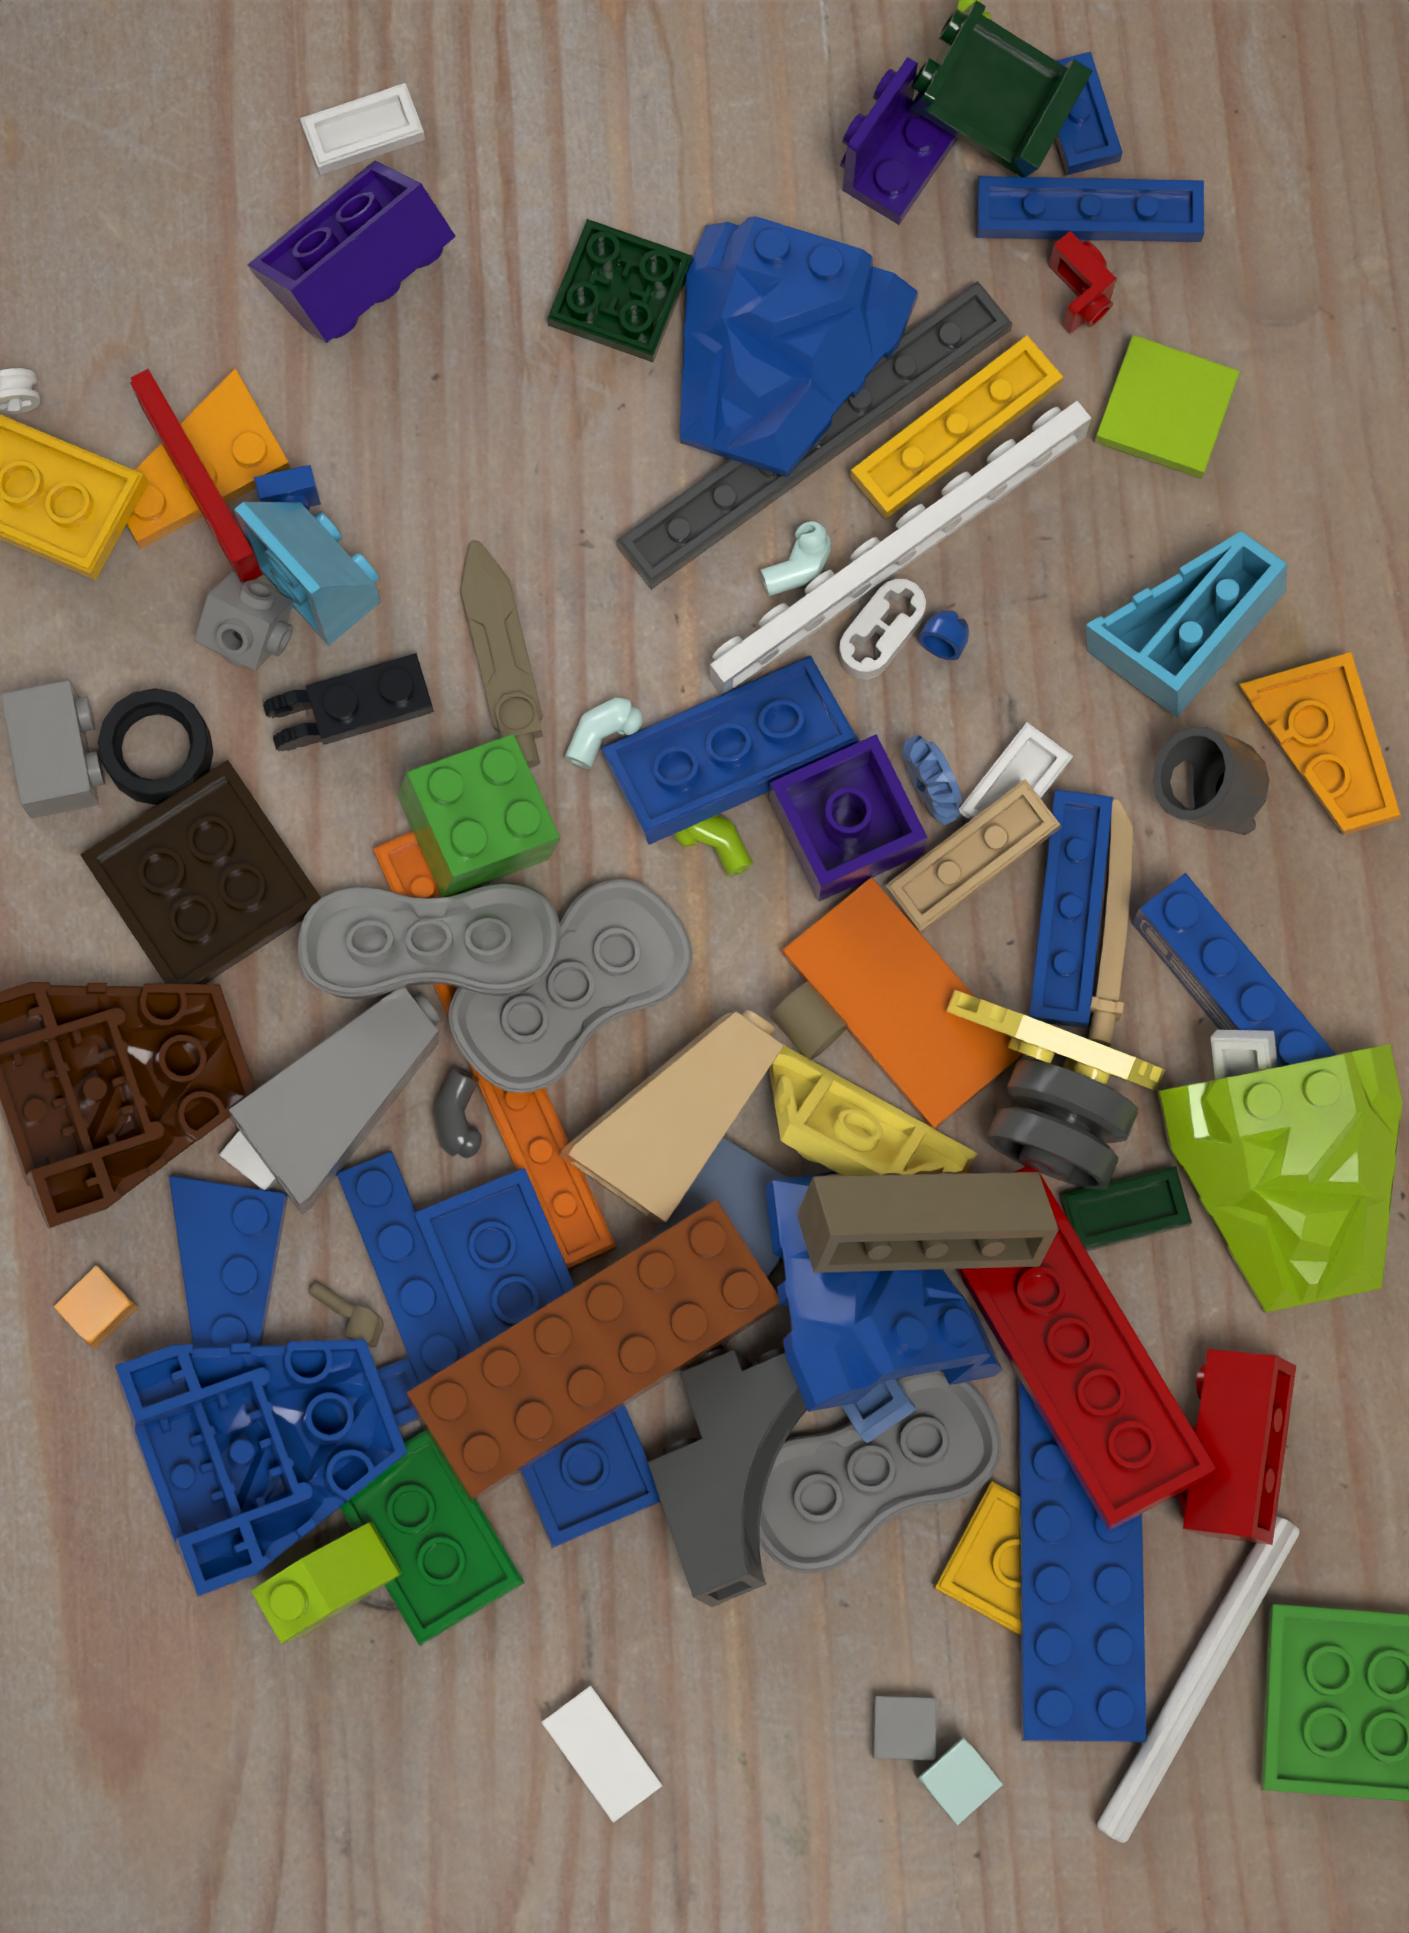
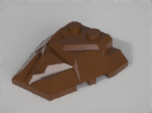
M29 982L0 991V1108L23 1177L27 1185L32 1188L37 1206L48 1229L108 1209L149 1176H152L167 1165L169 1161L230 1118L229 1109L256 1090L220 984L145 983L141 987L107 986V983H87L86 986L50 985V982Z

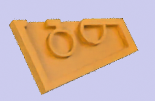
M236 368L180 423L226 504L257 488L254 477L291 469L286 456ZM161 443L135 469V471L144 474L149 481L126 524L140 549L203 516Z

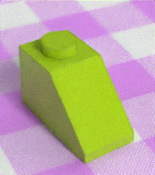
M369 1522L299 1559L252 1589L251 1593L280 1643L283 1644L308 1635L403 1573L374 1523Z

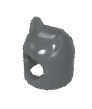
M1190 727L1176 733L1162 747L1155 762L1152 781L1156 799L1165 812L1180 820L1210 830H1224L1246 835L1255 830L1256 822L1254 817L1266 802L1270 779L1265 761L1251 745L1208 727ZM1184 760L1188 762L1189 809L1174 797L1170 784L1173 769Z

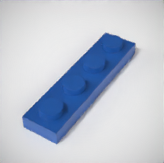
M979 176L977 183V238L1061 239L1071 231L1079 240L1201 242L1204 235V180Z
M1055 790L1053 794L1051 813L1062 828L1048 838L1028 1016L1044 1023L1087 1028L1089 1024L1113 797L1062 790Z
M391 1151L339 1172L337 1176L419 1384L471 1352L415 1220L414 1213L416 1209L394 1154Z

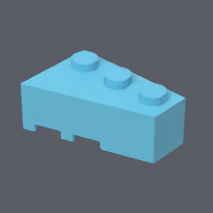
M1240 531L1180 567L1177 575L1152 590L1147 587L1132 596V602L1104 619L1102 616H1099L1086 624L1087 652L1178 718L1286 592L1287 563Z

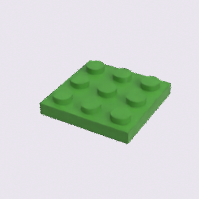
M1280 1604L1269 1605L1261 1790L1409 1802L1408 1614Z

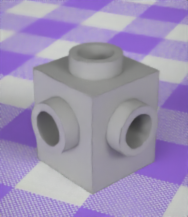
M232 571L208 593L194 641L223 655L232 664L246 666L256 671L272 654L278 657L285 650L293 632V626L288 624L287 621L294 601L277 593L267 583L257 580L240 582L236 573Z

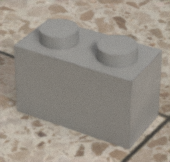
M70 680L1 694L20 802L29 817L33 819L99 805L96 787L105 785V776L99 752H89L86 732L95 730V723L88 696L79 697Z

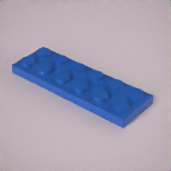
M525 1168L414 1213L419 1230L470 1352L575 1288ZM625 1406L520 1472L552 1548L661 1502L648 1465L649 1461Z
M1017 1377L1018 1479L1020 1496L1019 1570L1021 1582V1741L1146 1742L1142 1514L1110 1531L1107 1530L1021 1380Z

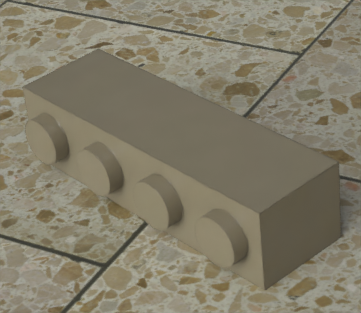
M998 1171L994 1173L964 1174L942 1172L939 1174L912 1175L886 1173L883 1175L844 1176L842 1174L813 1176L797 1212L814 1273L1039 1267L1059 1230L1039 1172L1013 1173L1010 1171Z

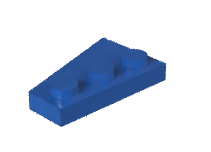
M169 1176L193 1348L230 1347L231 1343H251V1346H262L288 1196L285 1193Z

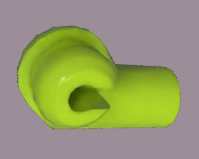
M715 815L673 834L678 843L685 847L694 846L698 842L714 847L728 877L739 875L754 865L736 826L730 819L723 816Z

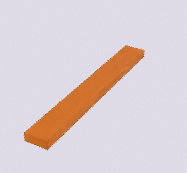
M413 831L373 848L391 892L414 898H442ZM433 984L449 1018L450 1003L459 987ZM469 1063L473 1074L479 1078L478 1086L516 1171L523 1168L526 1169L568 1271L616 1250L615 1242L584 1174L559 1157V1154L569 1141L545 1088L524 1093L505 1091L491 1084Z

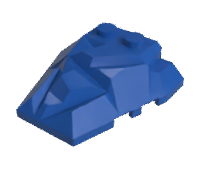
M756 216L747 218L740 226L730 222L706 225L686 273L680 443L788 477L832 425L831 417L849 396L855 398L866 385L865 377L883 356L888 359L899 347L917 301L918 291L895 273L873 267L872 256L861 248Z
M834 1171L772 1180L765 1187L773 1254L783 1258L786 1280L777 1287L779 1305H789L792 1332L783 1339L785 1357L808 1412L857 1403L882 1381L943 1370L949 1385L994 1377L1002 1371L979 1316L943 1269L814 1273L797 1212L813 1176H826L838 1173Z
M366 1340L288 1342V1345L251 1346V1343H231L230 1347L193 1348V1344L171 1345L115 1365L137 1444L178 1555L180 1554L186 1573L197 1597L256 1576L284 1551L306 1536L325 1518L345 1502L347 1503L407 1454V1449Z

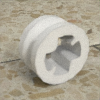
M23 368L0 370V414L25 413L40 405V395L37 391L33 390L38 383L37 375L34 371Z

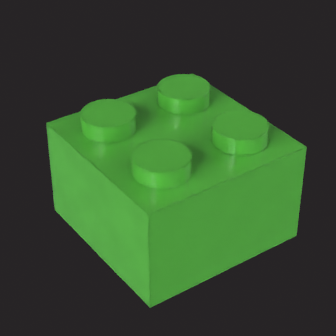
M514 734L407 771L397 794L442 897L458 894L549 860L560 840L557 829Z

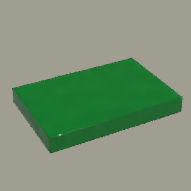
M426 1431L405 1442L407 1454L347 1503L345 1502L340 1506L353 1531L369 1522L374 1523L402 1571V1575L386 1584L385 1587L419 1646L424 1645L525 1584L477 1500L472 1503L469 1502Z

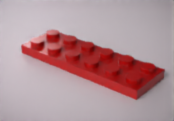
M1025 1166L1013 1173L1039 1171L1034 1170L1029 1166ZM1039 1172L1059 1229L1039 1267L968 1268L956 1270L1107 1530L1110 1531L1213 1476L1216 1467Z

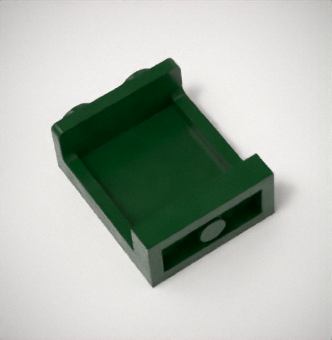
M976 0L963 12L955 9L946 21L938 39L945 42V45L937 60L934 61L928 57L917 73L911 88L918 91V94L910 109L1018 176L1027 177L1040 168L1093 71L1075 59L1065 66L982 15L986 6Z

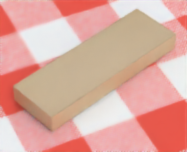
M1024 779L886 884V887L920 932L924 933L1061 829L1062 826L1027 780Z

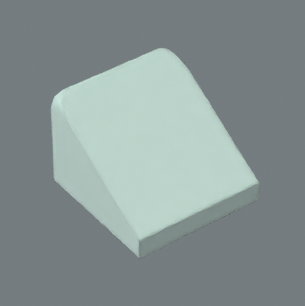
M965 1737L957 1741L917 1777L919 1782L956 1825H959L1003 1785Z

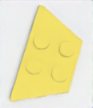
M955 989L946 1012L1012 1036L1008 1048L1050 1064L1055 1053L1066 1057L1063 1068L1107 1085L1110 1074L1157 1091L1165 1069L1134 1056Z
M785 1045L769 1067L781 1142L797 1150L803 1158L811 1162L820 1163L838 1174L844 1176L883 1175L886 1173H899L901 1175L939 1174L942 1172L964 1174L968 1172L977 1155V1152L933 1129L816 1062L808 1060L807 1057Z

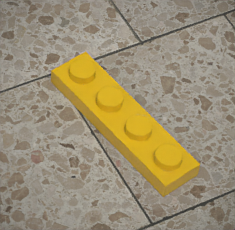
M1026 335L851 469L850 478L882 516L888 519L1062 384L1063 376L1030 337Z

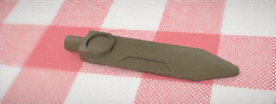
M472 541L468 546L461 595L493 727L500 733L501 738L514 734L528 767L532 768L540 764L535 739L543 737L540 724L543 714L510 580L480 541Z

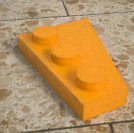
M1352 652L1239 684V690L1343 836L1400 820L1401 814Z

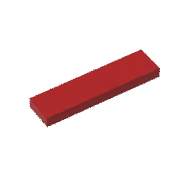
M146 369L131 377L132 382H130V385L140 407L240 582L255 580L262 576V571L252 548L149 369Z

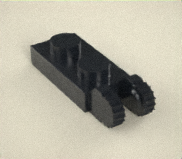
M417 653L306 685L307 690H292L282 695L271 697L266 702H263L265 714L268 718H280L307 709H313L316 723H304L289 727L273 735L276 750L282 752L321 741L323 745L434 712Z

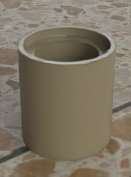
M809 981L794 990L770 1015V1018L808 1060H812L821 1054L848 1027L846 1021Z

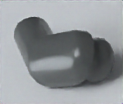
M452 1067L434 1105L433 1119L440 1147L451 1156L459 1154L464 1158H470L478 1152L482 1142V1135L476 1127L467 1126L464 1111L479 1082V1078L458 1067Z

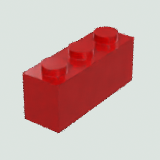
M1207 1349L1206 1363L1200 1367L1197 1374L1196 1391L1200 1399L1198 1421L1192 1428L1215 1465L1216 1471L1213 1476L1181 1492L1180 1513L1184 1519L1183 1529L1205 1537L1273 1545L1296 1372L1295 1364L1276 1355Z

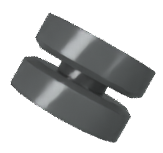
M1028 1059L1018 1061L1007 1086V1094L1018 1107L997 1110L986 1136L987 1143L1010 1159L1059 1181L1092 1190H1107L1118 1164V1156L1106 1143L1127 1141L1138 1115V1107L1112 1088L1074 1071L1041 1061Z

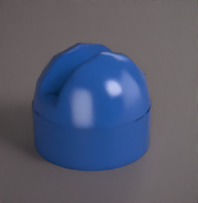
M941 610L927 620L919 635V641L931 654L945 660H957L968 642L969 627L965 619H958L957 612Z

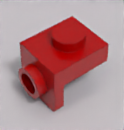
M1071 231L1054 244L1049 262V268L1078 297L1067 307L1062 325L1070 334L1083 323L1088 327H1092L1109 312L1113 306L1111 297L1117 280L1106 268V260L1098 248L1089 241L1082 243Z

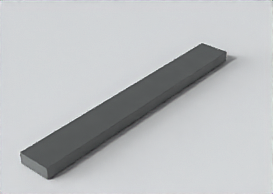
M978 281L903 334L899 347L888 359L883 356L865 377L866 385L855 398L849 396L831 417L832 425L788 477L729 459L617 540L618 549L652 590L1011 331L1012 322Z

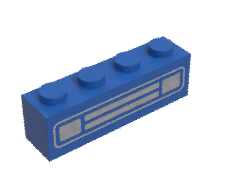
M1186 873L1140 907L1132 925L1219 1030L1274 1031L1277 1054L1276 1067L1336 1055Z

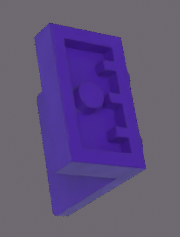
M909 57L906 58L897 72L889 69L882 77L873 95V99L877 102L868 115L864 116L859 113L849 125L842 141L843 144L847 145V150L840 164L845 169L843 191L900 225L958 140L954 135L910 109L914 101L915 90L911 88V85L917 75L918 62Z

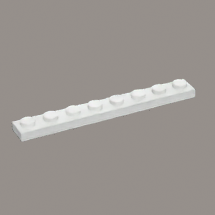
M1078 401L1063 411L1057 406L1044 413L1033 424L1032 430L1034 432L1019 443H1016L1014 439H1010L1001 444L988 456L986 460L988 465L973 476L969 472H964L955 477L943 488L941 492L943 497L927 509L923 504H920L909 510L896 523L898 530L884 540L880 541L877 537H874L863 543L851 555L852 563L836 574L832 570L820 574L805 588L804 592L807 595L792 606L788 607L786 603H782L774 607L759 621L758 625L761 628L745 640H742L740 636H736L724 643L712 656L714 662L710 664V682L720 695L745 684L1086 438L1091 421L1090 415Z

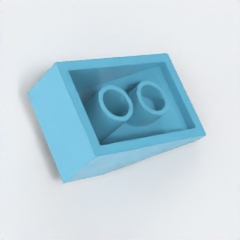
M242 502L234 509L242 532L255 554L262 573L283 596L294 601L293 608L328 646L381 603L375 585L380 579L378 574L361 554L356 553L353 557H350L337 543L342 539L340 532L322 512L313 516L301 502Z

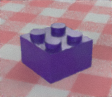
M877 734L770 782L769 801L818 902L924 854L928 837Z

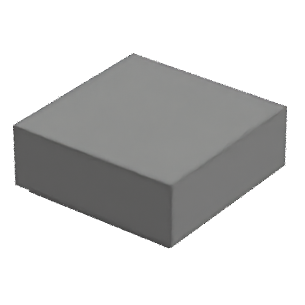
M875 1696L873 1758L935 1760L937 1698Z

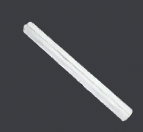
M1276 1516L1273 1545L1260 1543L1253 1545L1149 1730L1146 1742L1140 1746L1100 1817L1097 1828L1111 1839L1125 1843L1130 1838L1298 1538L1299 1529L1285 1518Z

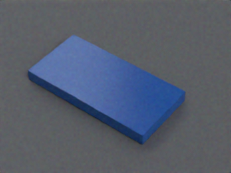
M810 655L606 745L601 750L648 845L769 792L770 782L854 745L859 740Z

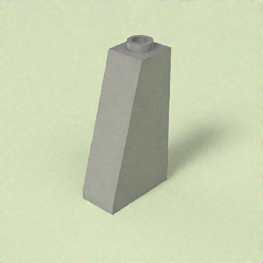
M406 988L394 990L229 1109L234 1125L245 1137L302 1215L314 1206L335 1179L337 1173L345 1166L439 1044L438 1030L435 1025L441 1022V1020L423 994L419 993L413 998Z

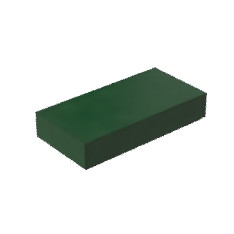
M1176 1166L1111 1182L1107 1190L1083 1189L1063 1194L1060 1197L1064 1214L1087 1252L1187 1227L1192 1224Z

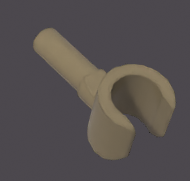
M314 1283L309 1291V1295L339 1315L350 1319L344 1337L350 1340H366L369 1347H376L384 1327L382 1318L368 1308L345 1301L320 1283Z

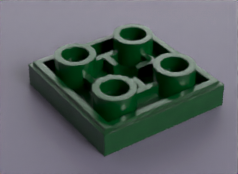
M587 219L548 315V326L654 362L685 284L686 273L693 256Z

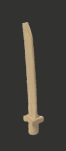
M1114 799L1112 802L1103 938L1095 997L1092 996L1090 1016H1092L1088 1036L1089 1040L1105 1046L1111 1045L1115 1021H1119L1124 1007V1003L1119 1002L1126 947L1132 872L1133 826L1122 803L1118 799Z

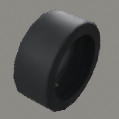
M156 688L133 692L117 702L104 718L98 738L101 763L117 788L137 802L152 805L160 804L207 774L210 770L214 753L210 731L194 704L176 692ZM159 714L172 717L183 725L189 735L190 750L188 759L180 770L167 778L152 780L142 778L128 768L123 759L122 744L126 732L133 724L144 717Z

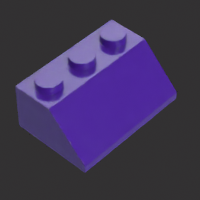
M375 160L251 261L248 267L306 331L328 343L331 339L342 337L350 332L357 324L358 317L375 303L391 298L399 290L400 282L417 268L428 266L437 260L443 252V247L456 236L420 182Z

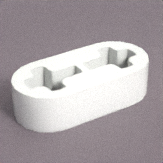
M894 579L886 582L878 589L844 632L840 640L839 661L848 675L862 680L878 677L886 670L919 628L925 614L926 599L923 591L916 583L907 579ZM903 596L911 600L909 612L912 615L909 617L901 613L890 626L885 624L884 620L887 618L890 608L887 599L890 598L898 602ZM875 632L881 636L875 647L874 654L878 658L874 661L869 657L864 658L861 663L854 660L855 647L852 643L856 642L864 645Z

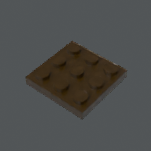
M229 760L81 854L86 865L165 984L208 983L303 921L311 906L321 899Z

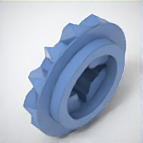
M919 734L906 740L902 757L907 765L906 770L911 777L913 787L920 796L921 803L925 804L930 816L944 825L960 817L958 805L962 804V796L956 778L943 753L934 742H927Z

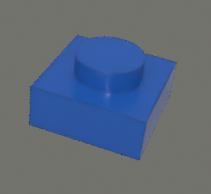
M311 465L254 477L260 502H301L308 511L310 510L309 507L321 505Z

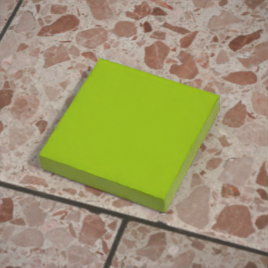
M1132 335L1095 443L1202 479L1240 371Z

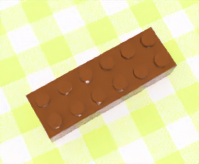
M716 1199L406 1393V1401L465 1496L472 1503L690 1365L703 1354L712 1351L775 1311L779 1306L778 1294Z

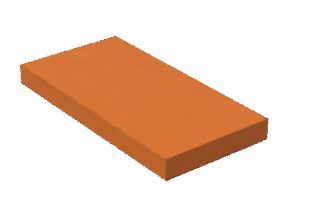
M872 877L782 950V955L802 979L805 982L809 981L848 1024L846 1030L926 1124L933 1129L938 1128L1023 1057V1053L1008 1048L1011 1038L1007 1034L946 1012L954 989L973 997L975 996Z

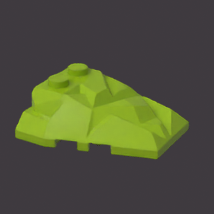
M1391 1044L1157 1091L1169 1150L1177 1164L1183 1166L1199 1194V1202L1206 1214L1211 1215L1228 1244L1226 1246L1228 1252L1263 1312H1271L1382 1289L1399 1125L1403 1103Z

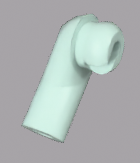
M810 521L799 526L795 533L797 540L789 560L760 569L763 585L769 597L808 585L822 573L831 552V539L826 534V529L822 524Z
M614 697L585 712L580 718L565 754V760L580 768L591 769L603 738L615 732L622 736L636 733L640 729L643 722L641 710L631 706V701L628 699Z

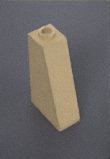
M745 1010L743 1015L737 1011L724 1014L563 1148L559 1157L653 1222L666 1223L784 1045L771 1036L775 1028L765 1019L749 1010Z

